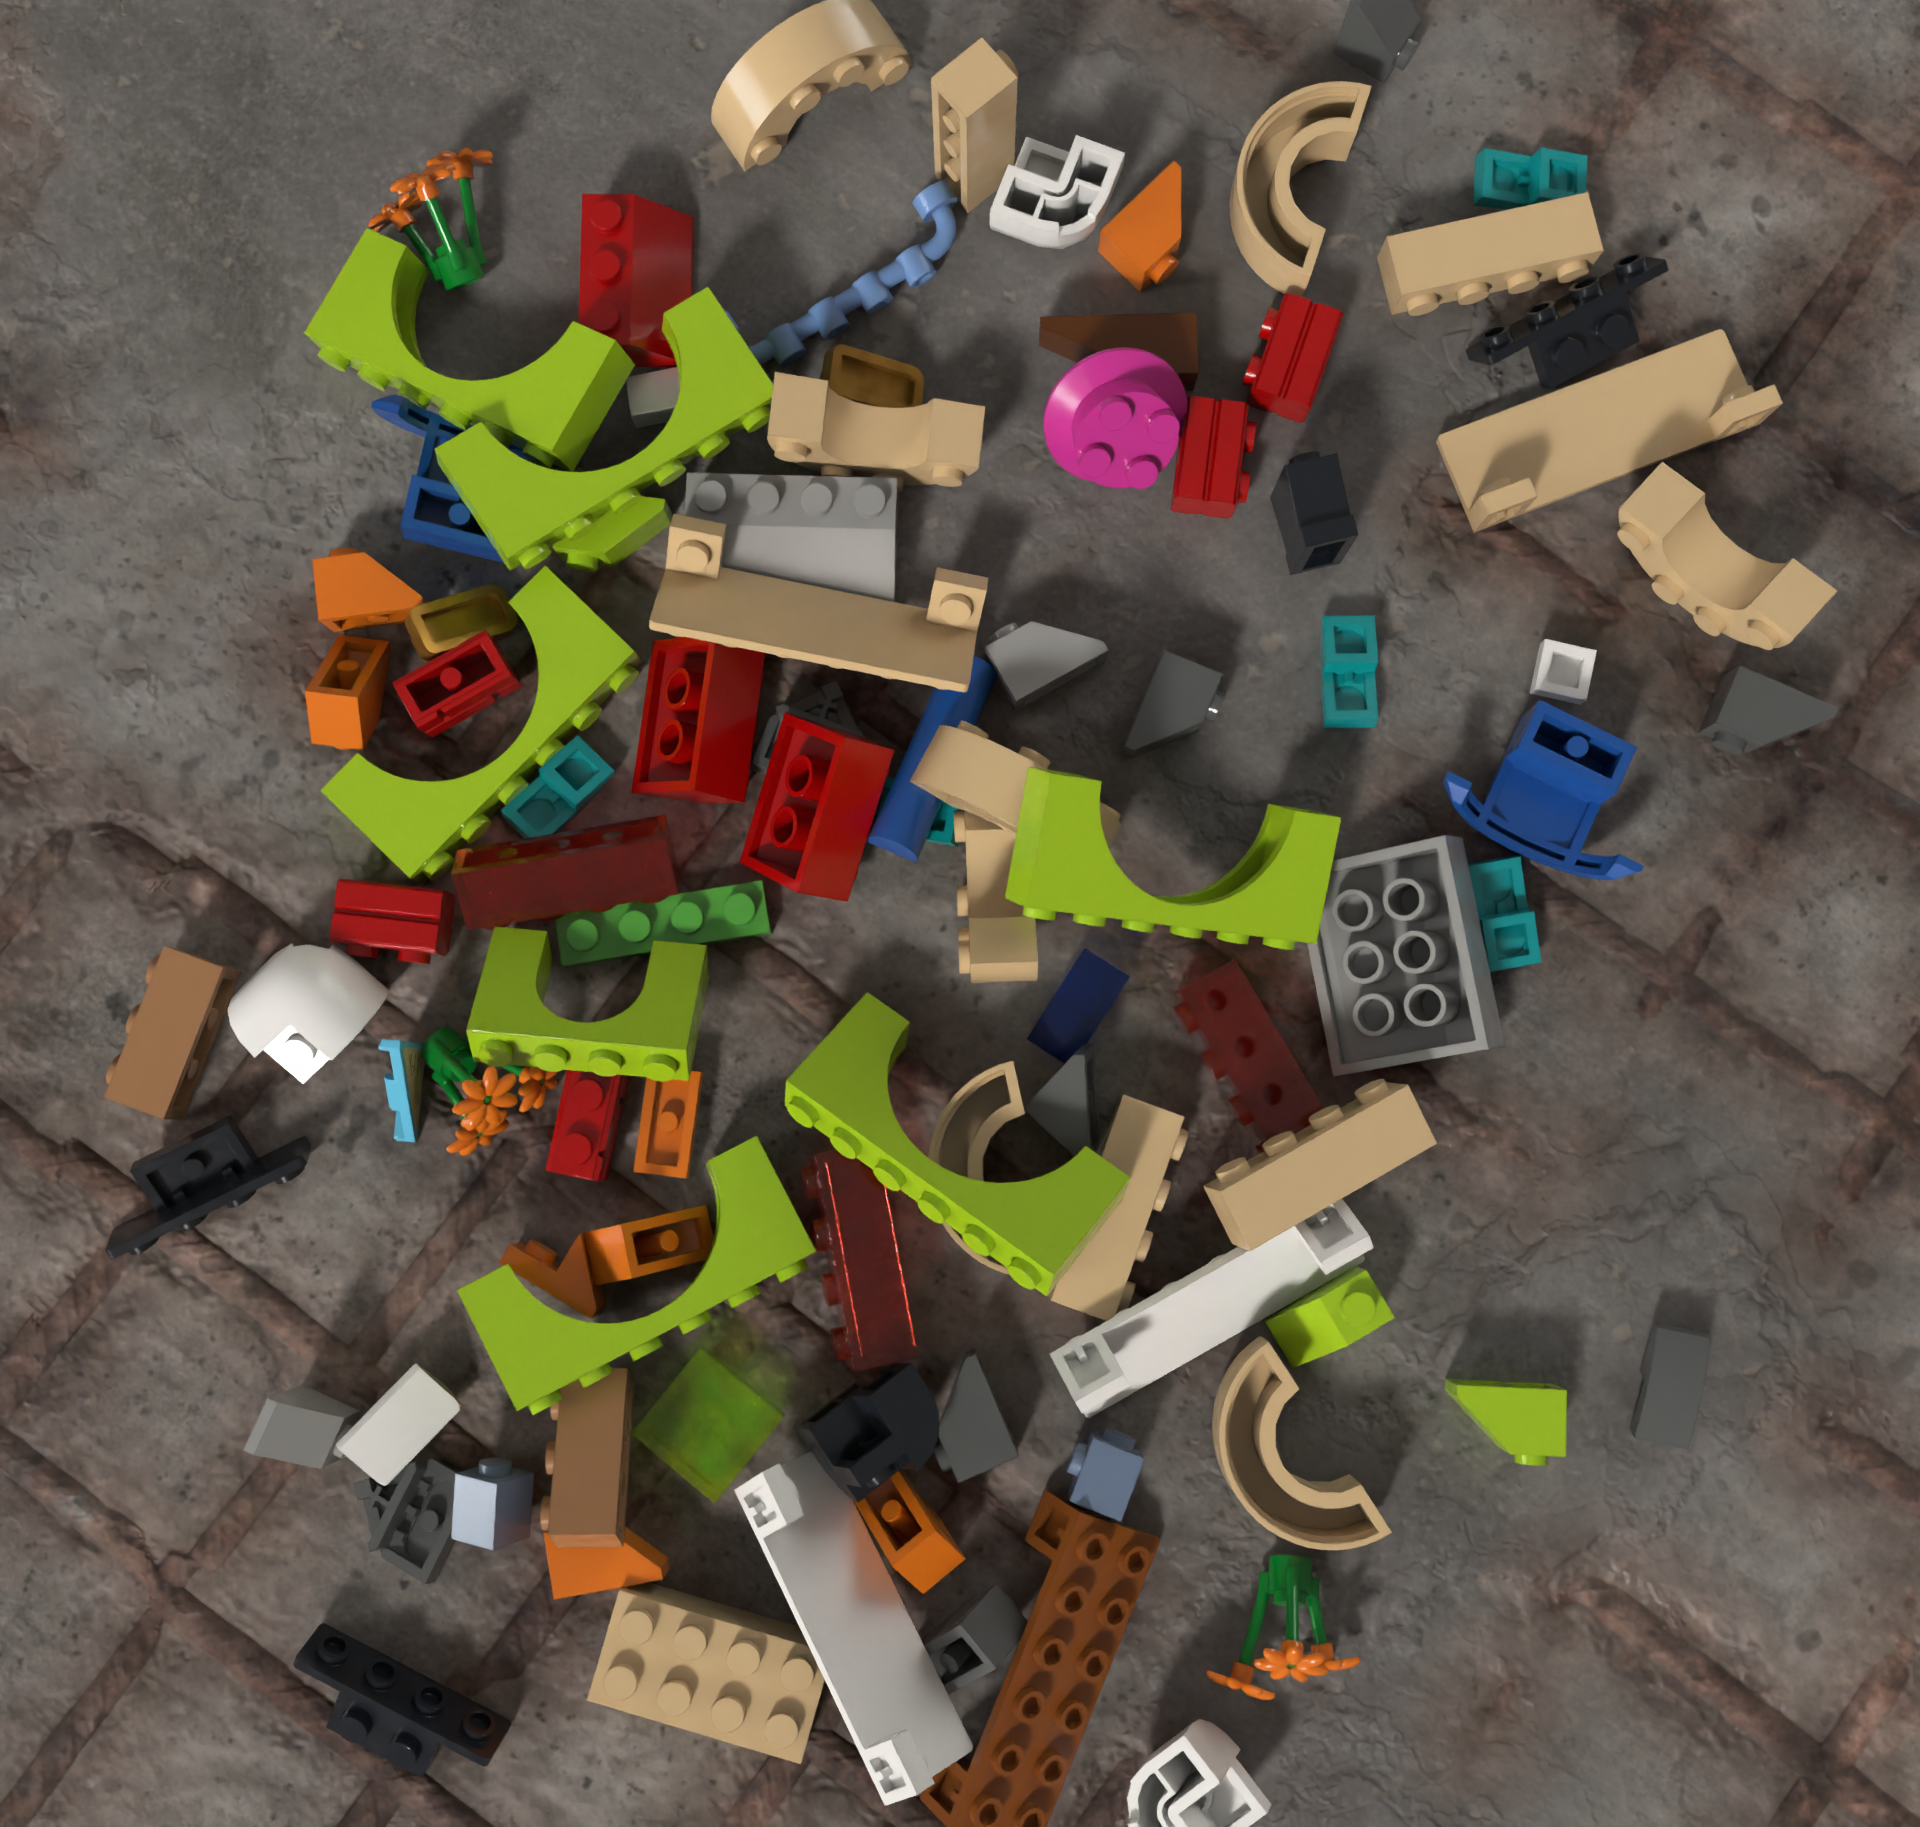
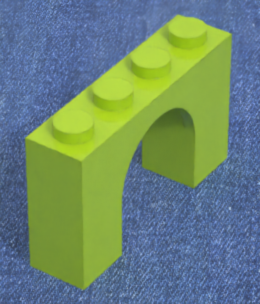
M494 926L466 1029L474 1062H483L494 1067H504L507 1065L538 1067L549 1072L561 1070L593 1072L604 1077L615 1075L648 1077L651 1080L660 1082L672 1079L690 1080L709 980L707 945L653 940L644 986L636 1001L628 1009L612 1018L597 1022H576L557 1016L543 1004L553 966L548 931Z

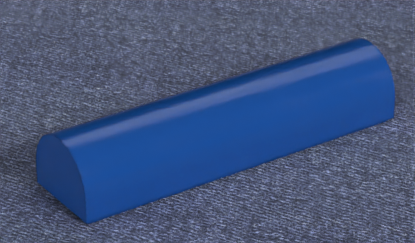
M974 656L967 692L934 688L868 837V843L917 863L943 801L911 783L910 779L940 725L957 728L960 721H966L976 726L997 677L995 669L984 660Z

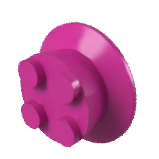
M1129 347L1112 348L1096 352L1073 365L1063 374L1052 389L1043 415L1045 441L1057 463L1067 472L1080 479L1095 482L1109 488H1148L1155 483L1158 474L1168 465L1176 451L1179 437L1182 433L1184 415L1187 413L1186 392L1175 370L1165 360L1151 352Z

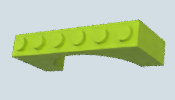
M366 228L304 332L320 348L317 354L318 357L342 372H346L349 366L358 370L357 375L379 390L385 391L389 385L399 390L397 392L399 396L407 398L424 409L428 405L440 409L438 414L463 430H466L469 424L474 426L481 421L507 449L511 444L522 448L523 451L521 453L536 465L550 469L555 464L573 472L635 366L619 343L606 335L572 321L563 336L544 355L511 374L493 379L474 381L459 380L438 374L426 367L420 355L415 333L416 308L421 290L430 271L406 245Z
M709 287L694 294L663 314L662 332L670 345L677 365L679 395L673 413L664 429L653 442L634 457L612 467L596 471L565 472L536 465L511 452L488 431L481 421L435 448L438 465L510 571L521 564L524 569L537 565L551 554L552 551L549 547L566 536L570 541L583 537L597 525L594 519L611 509L615 514L627 510L641 499L642 496L639 492L655 482L660 487L671 483L686 471L684 464L699 455H702L704 460L709 459L724 450L730 444L728 438L745 428L748 433H751L769 422L773 383Z
M544 566L508 602L521 617L531 635L538 660L539 677L536 700L531 715L518 738L500 757L486 767L466 776L446 781L429 782L410 780L383 771L368 758L357 753L320 790L410 879L424 884L428 879L434 881L441 877L454 862V858L451 855L465 841L472 843L480 838L491 825L489 817L503 803L507 806L528 787L526 780L540 766L542 767L565 747L563 743L576 729L583 731L597 720L602 712L600 705L614 691L617 694L624 692L639 675L637 668L643 662L636 652L547 566Z
M1028 767L1005 894L1006 899L1024 906L1023 915L1054 921L1057 912L1072 913V921L1099 927L1105 926L1106 918L1122 920L1121 927L1147 933L1154 932L1155 924L1170 926L1169 932L1172 934L1197 939L1202 937L1203 930L1216 931L1217 939L1237 944H1248L1249 937L1256 936L1263 937L1262 944L1285 950H1294L1295 942L1317 944L1341 817L1314 810L1268 803L1265 818L1255 841L1245 856L1226 875L1209 886L1191 893L1175 896H1156L1148 894L1137 887L1123 873L1109 850L1100 815L1102 781L1079 774Z
M867 992L786 1080L785 1106L789 1114L802 1126L807 1128L814 1126L829 1137L833 1147L846 1158H857L870 1167L876 1178L885 1187L893 1191H903L917 1202L919 1209L929 1219L939 1224L945 1222L962 1235L964 1242L974 1252L981 1256L990 1255L1007 1267L1009 1275L1019 1285L1030 1290L1035 1288L1047 1297L1121 1203L1131 1177L1087 1146L1069 1162L1055 1171L1034 1179L1010 1183L984 1182L953 1173L930 1160L909 1140L902 1130L893 1112L888 1093L887 1080L896 1060L906 1048L910 1022Z
M757 1136L708 1160L705 1164L712 1181L716 1200V1227L712 1246L704 1265L693 1282L680 1296L662 1309L648 1316L620 1323H593L573 1319L556 1312L536 1299L521 1284L509 1264L457 1290L516 1411L528 1406L532 1415H535L563 1400L558 1389L579 1379L583 1388L613 1373L609 1362L629 1352L633 1361H636L662 1347L663 1344L659 1335L679 1326L684 1335L712 1320L708 1309L728 1300L731 1308H735L761 1294L757 1283L776 1274L781 1283L809 1268L804 1258L815 1253L816 1250Z

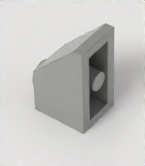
M1033 621L1020 628L1017 623H1011L1002 627L989 637L991 643L985 646V659L995 669L996 678L1015 711L1104 663L1108 654V648L1104 641Z
M300 1385L267 1398L243 1450L261 1457L322 1469L338 1461L339 1458L345 1459L347 1457L335 1444L354 1426L360 1410L305 1385Z

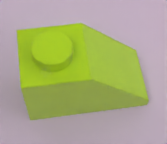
M642 496L637 503L621 513L615 514L611 509L594 519L597 525L583 537L570 541L566 536L553 544L552 547L561 560L566 561V566L574 570L595 572L598 566L614 567L667 528L671 523L673 514L666 499Z
M1355 1266L1268 1317L1264 1322L1290 1366L1295 1368L1351 1345L1395 1317L1367 1270Z
M1445 1379L1446 1392L1497 1447L1510 1455H1514L1515 1463L1544 1466L1548 1465V1456L1566 1457V1389L1548 1383Z

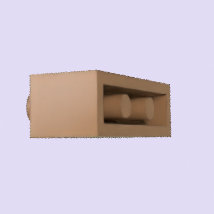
M163 946L161 954L154 957L147 969L146 983L148 987L142 1002L132 1010L128 1017L126 1033L129 1035L122 1053L113 1059L108 1068L106 1083L109 1085L104 1098L161 1119L184 1120L242 971L184 950Z
M612 1368L613 1373L583 1388L580 1380L577 1379L558 1389L563 1400L550 1406L552 1420H557L556 1440H549L546 1447V1472L548 1475L553 1474L551 1496H544L542 1499L540 1521L542 1530H548L547 1535L557 1548L624 1547L635 1383L628 1368Z

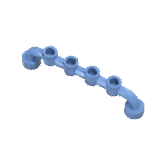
M941 180L928 186L912 202L923 222L927 223L935 220L936 233L933 238L922 245L917 244L906 249L894 262L879 271L874 270L861 276L849 289L839 295L821 300L807 314L794 322L785 323L773 329L765 336L764 340L749 347L759 364L767 363L775 358L780 367L788 366L805 354L806 349L802 344L803 340L817 332L820 333L824 341L831 340L849 327L850 323L845 315L858 307L863 306L868 315L885 308L893 300V296L888 290L906 279L911 289H914L932 279L937 273L932 263L940 259L951 248L956 237L957 222L952 207L958 199L948 182ZM725 311V313L727 314V316L729 317L737 331L740 332V329L738 328L730 313L728 311Z

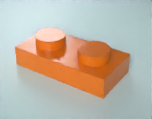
M691 1071L689 1081L672 1079L660 1082L646 1077L633 1172L689 1178L704 1072Z

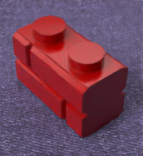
M1291 293L1284 294L1279 310L1269 307L1258 336L1268 340L1263 356L1252 354L1242 382L1243 385L1251 387L1246 403L1251 407L1269 413L1275 412L1278 416L1299 423L1305 422L1312 407L1344 313L1339 309L1321 303L1314 304L1309 299Z
M1198 396L1186 397L1187 413L1184 415L1182 433L1179 437L1170 510L1178 513L1232 518L1237 503H1246L1250 472L1241 471L1243 453H1252L1256 422L1247 421L1249 405L1246 402L1223 399L1216 401L1214 398Z
M486 630L392 682L417 728L431 738L497 702L499 695L506 697L523 687L502 648Z
M339 878L334 901L335 912L332 915L329 936L330 942L345 945V953L354 957L378 959L379 949L399 951L398 961L430 965L431 955L447 957L449 953L451 924L453 923L456 902L455 894L440 889Z
M567 1070L545 1171L593 1181L608 1180L624 1108L620 1100L626 1098L630 1076L615 1075L604 1077L593 1072Z

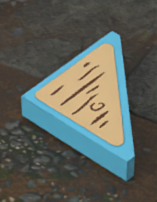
M381 1039L378 1049L390 1052L393 1074L387 1073L384 1079L389 1108H391V1111H396L394 1139L397 1141L417 1142L425 1062L420 1054L423 1044Z

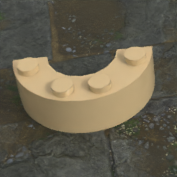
M825 0L794 14L774 27L739 59L722 82L716 94L711 111V121L745 172L756 164L765 165L775 159L781 152V149L787 145L788 134L796 120L802 114L814 108L825 94L856 82L866 84L871 92L883 84H895L913 66L912 59L873 2L870 0Z
M1331 81L1296 90L1273 104L1258 119L1245 140L1230 193L1231 227L1240 252L1249 266L1267 284L1283 294L1291 293L1303 297L1326 231L1325 228L1308 220L1296 206L1289 186L1290 179L1308 164L1323 160L1346 162L1372 87L1370 85L1347 81Z
M775 372L767 440L775 451L774 456L776 458L819 472L821 476L897 478L899 492L903 490V485L937 484L957 487L963 484V478L970 476L979 469L985 406L933 398L928 403L915 407H877L854 402L839 396L830 389L827 380Z
M1664 462L1660 463L1619 508L1620 529L1617 535L1620 541L1631 550L1642 568L1654 580L1651 585L1653 591L1658 597L1669 604L1675 605L1678 602L1693 615V619L1699 628L1711 636H1718L1720 633H1723L1735 640L1765 650L1786 646L1794 640L1837 593L1835 588L1794 558L1787 563H1770L1756 558L1738 547L1712 520L1705 505V493Z
M960 721L957 728L940 725L914 771L910 782L950 806L975 814L1016 836L1028 767L1047 769L1051 762L1030 748L1022 746L1020 751L1016 753L988 740L989 735L966 721ZM1100 802L1102 828L1110 850L1122 828V824L1119 821L1121 814Z
M965 810L954 811L955 842H966L967 885H957L958 917L968 916L969 927L958 928L959 973L971 974V983L1037 981L1036 919L1022 914L1024 906L1005 898L1016 836Z
M1014 1061L999 1064L982 1072L965 1084L952 1097L944 1108L933 1131L928 1152L930 1160L958 1175L984 1181L983 1156L990 1138L1005 1122L1025 1114ZM945 1222L942 1223L946 1231L966 1253L989 1268L1009 1275L1007 1267L990 1255L981 1256L967 1246L959 1232Z
M1262 1336L1257 1337L1238 1354L1229 1366L1218 1388L1212 1415L1213 1445L1218 1464L1231 1490L1245 1509L1266 1529L1282 1539L1307 1548L1319 1550L1353 1549L1368 1545L1391 1534L1392 1531L1363 1486L1350 1474L1331 1482L1307 1481L1289 1473L1283 1466L1276 1449V1423L1284 1404L1299 1390V1387L1270 1342Z

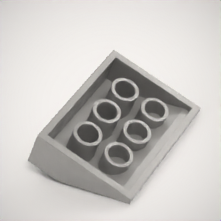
M687 472L685 516L727 524L721 567L896 602L899 522L897 478Z
M1443 835L1333 860L1317 944L1307 943L1333 1077L1505 1046L1463 838Z

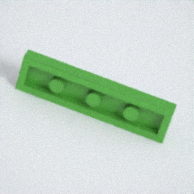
M763 880L554 914L561 965L565 968L651 954L653 940L707 945L772 934Z

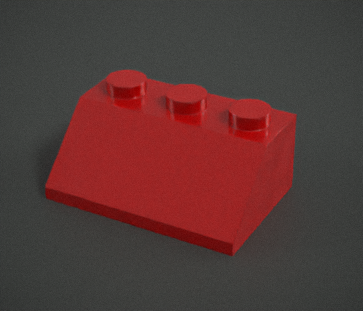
M582 194L578 323L616 340L633 361L634 367H677L673 352L662 332L664 312L692 296L693 217L635 194Z
M689 637L653 641L631 793L707 804L745 803L746 790L750 781L749 768L753 739L757 730L756 717L760 688L764 679L765 653L738 647H727L722 644Z
M784 712L740 863L797 893L848 902L853 883L858 874V867L868 834L873 826L874 815L881 792L889 774L894 749L865 737Z

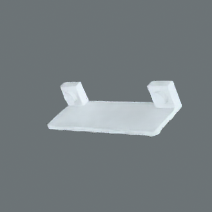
M1340 1199L1252 1251L1236 1247L1226 1254L1213 1258L1205 1266L1178 1281L1167 1284L1159 1292L1131 1308L1121 1310L1110 1320L1083 1335L1070 1339L1064 1346L1051 1352L1050 1356L1080 1412L1084 1413L1085 1417L1090 1418L1361 1264L1365 1260L1364 1253L1374 1248L1372 1241L1345 1201Z
M811 1451L782 1466L779 1463L761 1472L734 1491L885 1806L916 1796L935 1784L932 1778L934 1775L973 1750V1744L853 1500L835 1484Z

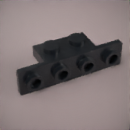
M1644 253L1625 256L1614 263V270L1601 277H1589L1580 280L1570 286V293L1556 301L1550 300L1535 304L1524 312L1525 318L1511 325H1499L1483 332L1479 337L1480 342L1466 349L1468 359L1485 365H1493L1528 346L1540 385L1552 389L1640 342L1626 293L1669 270L1665 259L1647 257Z
M230 1115L133 1162L130 1172L154 1209L115 1227L112 1230L105 1252L111 1260L127 1252L130 1255L140 1254L152 1247L160 1236L175 1229H178L180 1232L187 1231L200 1224L207 1217L208 1213L224 1205H227L228 1208H233L243 1204L256 1193L257 1189L274 1181L276 1184H283L294 1179L302 1173L307 1165L311 1149L310 1142L306 1136H303L258 1158Z
M325 1623L317 1627L296 1655L293 1664L296 1669L340 1691L326 1728L340 1734L345 1740L357 1743L389 1760L394 1766L406 1769L423 1778L432 1764L440 1744L483 1767L488 1766L511 1726L509 1719Z

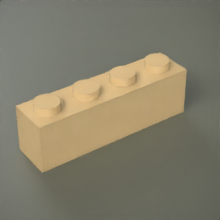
M982 37L931 77L935 177L938 181L946 180L958 199L957 203L967 214L999 189L1008 164L1014 166L1018 71L1005 52L1002 50L995 52Z
M1586 192L1386 236L1377 260L1391 315L1408 311L1410 316H1419L1435 310L1439 307V304L1458 300L1460 305H1469L1485 299L1489 293L1508 289L1510 294L1523 293L1535 288L1539 282L1558 278L1560 283L1576 281L1589 273V270L1604 249L1589 193Z
M1384 1079L1372 1081L1357 1089L1354 1093L1357 1099L1341 1108L1339 1105H1332L1314 1113L1308 1119L1311 1125L1296 1134H1293L1292 1131H1286L1270 1138L1262 1145L1264 1152L1247 1161L1245 1157L1238 1158L1218 1168L1215 1172L1218 1178L1203 1187L1231 1243L1252 1251L1437 1144L1409 1085L1385 1082Z
M1126 1095L1119 1096L1099 1155L1131 1178L1121 1203L1050 1292L1049 1298L1051 1301L1105 1321L1113 1318L1116 1312L1129 1307L1135 1283L1127 1281L1134 1260L1143 1263L1147 1256L1153 1238V1232L1145 1230L1152 1209L1159 1212L1163 1209L1171 1186V1181L1163 1179L1170 1158L1179 1161L1188 1138L1189 1131L1181 1128L1184 1116Z

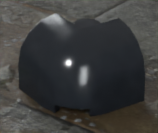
M912 1363L887 1365L880 1371V1377L872 1383L864 1384L859 1388L854 1383L796 1427V1430L825 1472L848 1497L856 1502H860L900 1469L918 1471L933 1453L939 1436V1410L929 1388Z

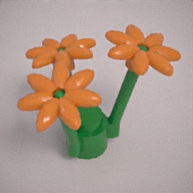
M466 147L460 150L458 155L450 151H441L438 156L426 162L427 168L421 174L409 173L406 177L392 183L390 191H397L398 194H402L396 201V205L392 203L384 204L381 209L382 212L373 216L369 221V228H374V231L377 233L384 230L391 223L395 225L399 233L405 232L428 265L434 282L442 280L446 291L455 290L485 278L481 266L488 262L480 243L470 181L474 179L473 166L493 165L491 160L493 153L489 150L472 151V149ZM451 172H453L454 181L459 182L469 247H467L464 238L454 240L437 199L440 192L435 181L451 176ZM414 188L416 189V192H413V193L407 192V191L412 190V189H414ZM419 201H426L443 245L435 248L438 259L414 226L416 220L411 212L422 206Z
M446 1027L435 1031L427 1038L420 1051L423 1061L434 1070L432 1079L444 1089L453 1103L452 1112L462 1117L460 1122L462 1128L455 1132V1136L459 1139L446 1148L449 1153L459 1152L461 1156H467L474 1151L478 1144L482 1146L491 1145L493 1142L492 1135L503 1132L509 1127V1122L505 1119L508 1113L507 1110L502 1109L499 1111L498 1107L509 1108L517 1104V1096L508 1092L517 1081V1076H519V1082L523 1084L518 1089V1094L525 1096L519 1108L521 1112L528 1111L532 1106L536 1109L541 1108L545 1101L546 1090H553L558 1086V1081L554 1078L557 1072L545 1071L538 1067L516 1065L502 1067L511 1073L499 1080L496 1068L489 1066L482 1080H477L472 1075L477 1062L473 1061L468 1036L466 1035L462 1038L452 1028ZM454 1082H462V1088L469 1098H463Z
M1273 1555L1269 1557V1571L1259 1572L1258 1594L1239 1662H1233L1229 1677L1207 1670L1206 1675L1212 1682L1223 1687H1230L1232 1690L1242 1689L1248 1696L1261 1700L1275 1698V1693L1251 1685L1255 1668L1250 1667L1270 1594H1273V1604L1286 1607V1641L1281 1643V1651L1264 1648L1263 1654L1265 1658L1254 1660V1665L1258 1669L1270 1671V1677L1274 1680L1283 1679L1291 1673L1295 1680L1304 1683L1308 1681V1675L1323 1676L1329 1670L1350 1669L1360 1663V1657L1335 1660L1332 1643H1327L1319 1600L1320 1578L1313 1577L1312 1559L1296 1555ZM1307 1598L1315 1645L1310 1646L1312 1654L1303 1655L1304 1646L1299 1642V1607L1306 1606Z

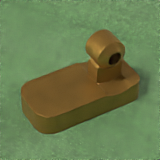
M844 344L833 347L824 355L820 379L827 380L830 389L839 396L854 402L877 407L906 408L922 405L925 382L923 374L917 367Z
M487 584L414 606L405 619V626L412 638L411 642L420 660L431 661L484 630L496 641L504 639L514 629L518 618L515 610L508 603L510 599L504 589L495 584Z

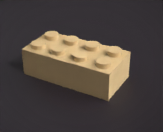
M647 1582L620 1588L587 1701L801 1764L825 1679L799 1626Z

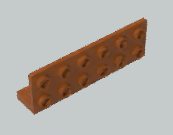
M1044 1490L1024 1540L1051 1559L1052 1563L971 1763L965 1757L954 1762L934 1775L932 1778L935 1784L924 1790L920 1796V1800L946 1827H1047L1160 1543L1158 1537L1152 1533L1092 1515L1075 1503L1070 1502L1063 1495Z

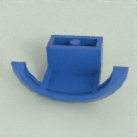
M394 394L373 401L371 408L377 415L404 430L425 438L417 474L411 477L400 524L403 538L504 563L438 465L435 448L465 430L451 424L439 414L428 411L399 395ZM513 444L509 446L508 449L511 452L532 462L521 453L523 451L522 448ZM583 456L581 457L577 466H579L582 463ZM555 464L552 465L553 468H561Z
M1539 700L1520 718L1482 803L1478 801L1471 791L1472 782L1449 771L1443 780L1445 791L1452 805L1469 825L1495 842L1529 859L1572 875L1598 880H1615L1640 872L1644 867L1620 854L1616 856H1598L1581 853V849L1601 804L1618 792L1637 746L1546 702Z

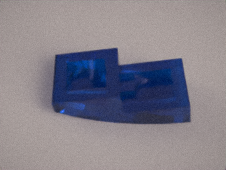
M1084 948L1026 1040L1065 1064L1083 1044L1088 1043L1130 976Z

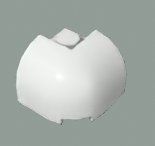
M1078 135L1075 136L1070 152L1026 137L1015 166L1008 164L991 206L990 228L1032 245L1045 248L1064 249L1085 240L1093 232L1106 212L1123 168L1125 153Z
M291 943L275 953L241 986L232 997L227 1011L230 1026L238 1040L254 1058L264 1050L304 1084L328 1060L332 1061L356 1037L381 1007L390 991L355 959L334 945L328 949L309 944L293 946Z
M1199 1719L1154 1751L1130 1780L1131 1785L1127 1796L1130 1820L1127 1826L1249 1827L1266 1815L1272 1804L1236 1759L1241 1749L1215 1724Z

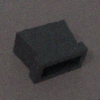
M1318 451L1302 453L1291 458L1288 461L1289 464L1284 466L1270 496L1287 552L1285 557L1290 575L1340 564L1358 536L1354 516L1350 514L1337 453L1322 457Z

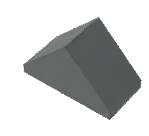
M1083 1044L1024 1107L1074 1157L1085 1146L1094 1152L1099 1148L1094 1044Z

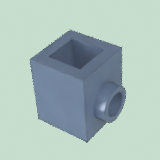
M1105 1428L1103 1436L1090 1431L1086 1443L1077 1441L1066 1469L1067 1473L1074 1475L1067 1492L1069 1501L1122 1521L1144 1462L1141 1451L1134 1448L1136 1440L1119 1431Z
M485 1458L479 1461L478 1467L455 1473L451 1539L493 1551L530 1538L534 1473L512 1467V1461L505 1458Z

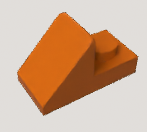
M584 1233L578 1235L561 1265L555 1262L558 1254L554 1250L534 1239H530L527 1244L521 1241L508 1246L499 1264L502 1266L509 1264L514 1273L588 1318L592 1319L601 1315L606 1302L602 1285L594 1286Z

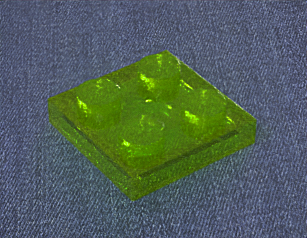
M702 1346L631 1434L715 1503L786 1414Z

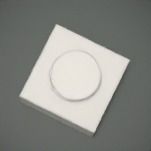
M1544 639L1539 645L1530 694L1579 705L1587 701L1597 650Z

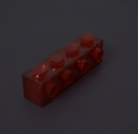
M665 814L460 849L456 851L451 877L467 930L479 928L494 930V926L507 927L514 922L531 919L551 921L560 918L566 913L584 910L604 912L624 903L636 901L643 903L660 902L668 896L678 894L679 867Z
M1236 959L1175 994L1179 1004L1174 1006L1173 1009L1178 1020L1189 1035L1195 1031L1198 1033L1207 1049L1200 1053L1204 1064L1216 1081L1221 1078L1225 1079L1234 1095L1227 1100L1234 1115L1243 1127L1251 1124L1261 1140V1143L1255 1146L1258 1155L1264 1152L1262 1145L1270 1138L1286 1131H1292L1293 1134H1296L1311 1125L1308 1120L1309 1117L1324 1108Z
M836 1149L807 1154L809 1166L802 1167V1179L807 1199L816 1198L819 1219L811 1221L812 1234L817 1252H826L829 1273L822 1274L821 1281L827 1306L835 1305L839 1327L831 1328V1336L837 1360L845 1359L847 1368L855 1372L918 1358L887 1188L876 1178L870 1167L857 1158H846Z

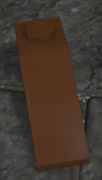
M1197 312L1040 317L1039 346L1076 363L1087 356L1106 349L1129 347L1146 350L1161 357L1175 370L1184 386L1185 392L1194 391L1199 374Z

